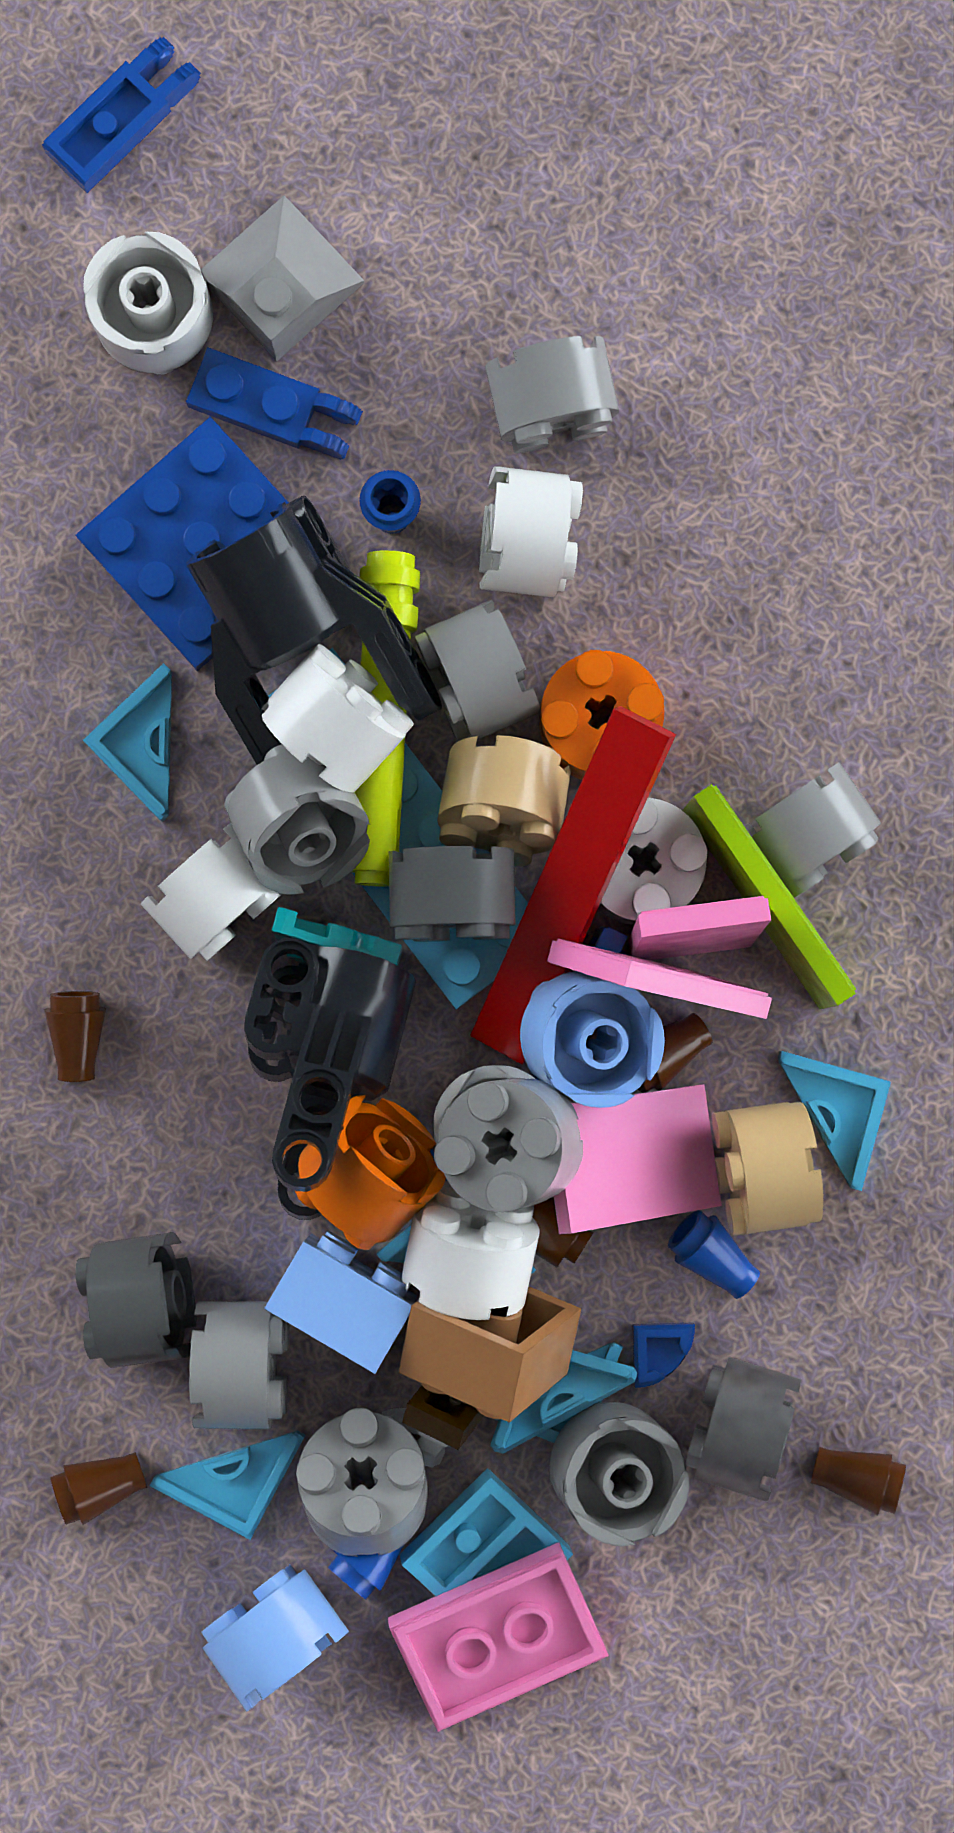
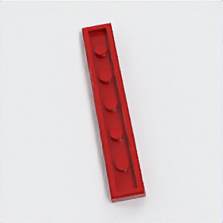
M622 706L613 709L470 1034L471 1037L522 1065L526 1062L521 1049L520 1029L531 994L536 986L542 982L550 981L570 971L568 968L547 962L552 941L563 939L582 944L675 739V733Z

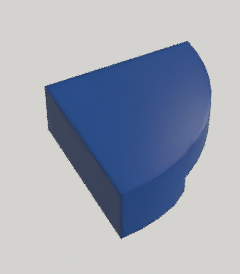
M693 1322L632 1324L633 1366L637 1372L634 1382L635 1388L659 1383L682 1363L690 1351L694 1340L695 1324Z

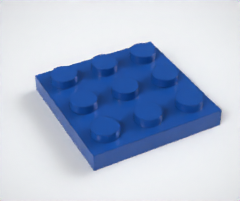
M210 416L75 536L198 672L213 658L211 624L215 623L216 616L187 568L186 562L214 539L226 547L271 520L273 517L270 512L274 511L279 504L283 502L288 504L289 502Z

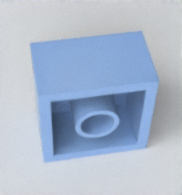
M326 1231L321 1239L314 1234H310L303 1241L264 1309L375 1374L409 1317L411 1305L415 1303L417 1295L405 1289L406 1284L401 1281L402 1273L393 1267L380 1262L376 1270H373L354 1259L359 1249L342 1237L330 1231Z

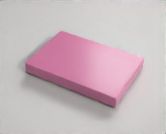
M758 896L641 911L628 940L629 956L655 960L751 947L771 921L768 898Z
M563 939L552 941L547 962L621 986L767 1019L772 997H768L769 993L696 971Z
M704 1084L633 1094L635 1096L625 1103L612 1107L596 1108L579 1103H571L578 1116L576 1121L579 1127L580 1140H583V1157L573 1180L562 1192L554 1196L559 1234H572L722 1206Z
M560 1542L388 1617L389 1629L437 1732L609 1656Z

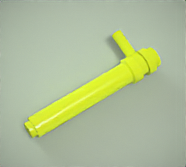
M390 550L367 553L366 566L360 568V578L387 597L411 641V634L417 632L418 607L413 605V594L420 591V571L415 569V556L406 552ZM362 641L361 666L378 683L372 693L382 703L385 700H389L407 714V710L397 704ZM405 738L355 791L370 825H367V835L370 839L368 851L356 868L351 871L355 873L354 884L389 887V851L399 852Z

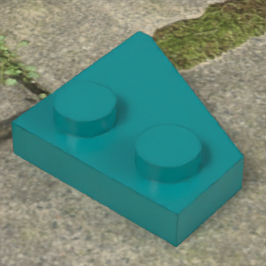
M282 907L277 909L272 927V933L276 940L297 938L317 946L339 947L360 951L380 957L399 966L402 955L401 944L364 934L334 923H328L326 926L296 918L298 914L296 911ZM295 954L286 955L290 959L306 963L300 956Z

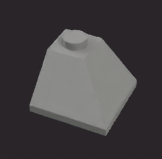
M285 195L201 269L210 291L276 361L283 357L364 284V280Z

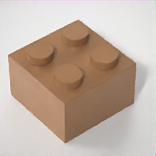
M528 1287L525 1305L519 1312L507 1316L508 1306L491 1309L489 1320H469L452 1317L429 1309L417 1301L411 1305L399 1373L420 1382L430 1392L447 1394L476 1407L480 1414L488 1418L502 1419L510 1423L568 1374L582 1308L532 1287Z

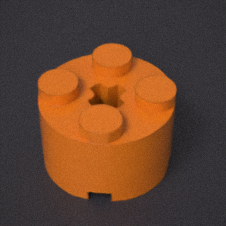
M589 650L562 665L546 686L539 714L540 735L545 746L561 755L560 767L565 769L569 765L571 776L583 779L607 723H604L599 729L593 728L589 724L592 714L588 708L598 711L604 705L613 711L614 708L622 706L663 727L664 696L657 682L643 665L626 655L611 651Z
M366 1095L352 1097L349 1101L332 1170L326 1181L313 1190L307 1192L295 1191V1193L304 1205L318 1210L331 1224L343 1231L345 1237L353 1246L362 1250H369L376 1243L386 1242L394 1238L413 1219V1216L442 1189L446 1177L436 1166L430 1152L436 1145L435 1140L414 1115L390 1100L382 1098L374 1105L362 1102ZM309 1144L303 1149L299 1157V1178L312 1176L321 1165L322 1158L320 1153Z

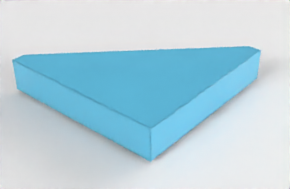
M164 663L83 739L94 753L162 822L169 816L172 671Z
M780 1051L778 1056L779 1064L800 1101L804 1103L812 1122L850 1188L862 1191L891 1082Z
M572 1350L568 1374L510 1423L499 1419L490 1447L495 1452L504 1454L635 1382L637 1376L635 1368Z
M297 1430L155 1475L149 1486L251 1540L305 1434Z

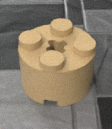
M497 735L495 746L476 747L478 736L456 742L449 752L437 821L441 828L440 842L445 846H473V848L488 850L489 852H491V846L514 849V866L529 865L532 862L533 854L551 850L563 825L571 775L569 765L565 769L560 767L561 755L540 743L513 736Z
M801 1101L793 1103L782 1102L713 1112L712 1124L717 1148H723L724 1151L723 1157L714 1158L719 1194L730 1193L731 1198L726 1199V1215L730 1234L738 1236L807 1226L809 1223L820 1222L823 1216L821 1169L814 1170L810 1149H816L817 1144L813 1126L804 1103Z

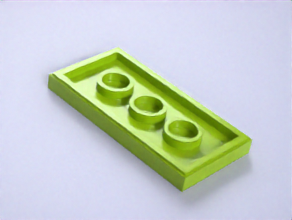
M711 784L694 795L682 811L698 827L703 841L742 898L758 896L768 898L771 921L764 930L817 1007L825 1009L839 1006L855 995L856 992L854 990H856V987L717 786Z

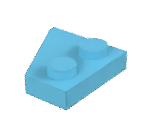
M487 1468L399 1556L402 1566L435 1596H438L560 1542L567 1560L573 1553L570 1546L557 1532Z

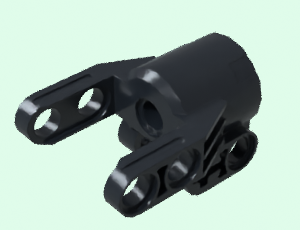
M301 496L288 504L285 502L279 504L274 511L270 512L273 517L271 520L226 547L215 539L210 541L205 548L196 552L186 562L187 568L216 616L215 623L211 624L215 694L256 765L264 761L266 754L272 748L281 745L279 740L266 726L261 716L265 712L262 710V707L268 702L269 697L257 678L256 673L276 667L299 656L327 639L333 633L351 624L357 630L400 707L409 711L418 721L442 709L437 689L387 597L350 571L319 513L306 496Z
M283 938L266 948L261 958L247 1008L244 1032L249 1046L248 1054L252 1068L261 1078L272 1082L292 1079L273 1148L272 1164L278 1179V1198L282 1208L288 1215L298 1220H312L320 1217L322 1214L318 1210L294 1204L289 1199L288 1188L294 1191L307 1192L318 1188L326 1181L332 1170L350 1099L355 1096L366 1095L363 1101H373L389 1090L416 980L408 971L380 957L339 947L317 946L297 938ZM286 954L300 956L307 963V965L300 963L299 966L288 965L277 969L273 974L271 972L275 960ZM288 979L301 981L294 985L282 984L283 981ZM275 997L281 1000L301 1001L298 1007L286 1001L285 1007H282L275 1000ZM272 1017L283 1022L284 1028L287 1029L286 1035H278L276 1040L278 1027L276 1021L270 1022ZM267 1060H279L278 1066L269 1065ZM309 1144L320 1153L322 1158L321 1165L312 1176L296 1178V1176H299L298 1163L300 1154Z

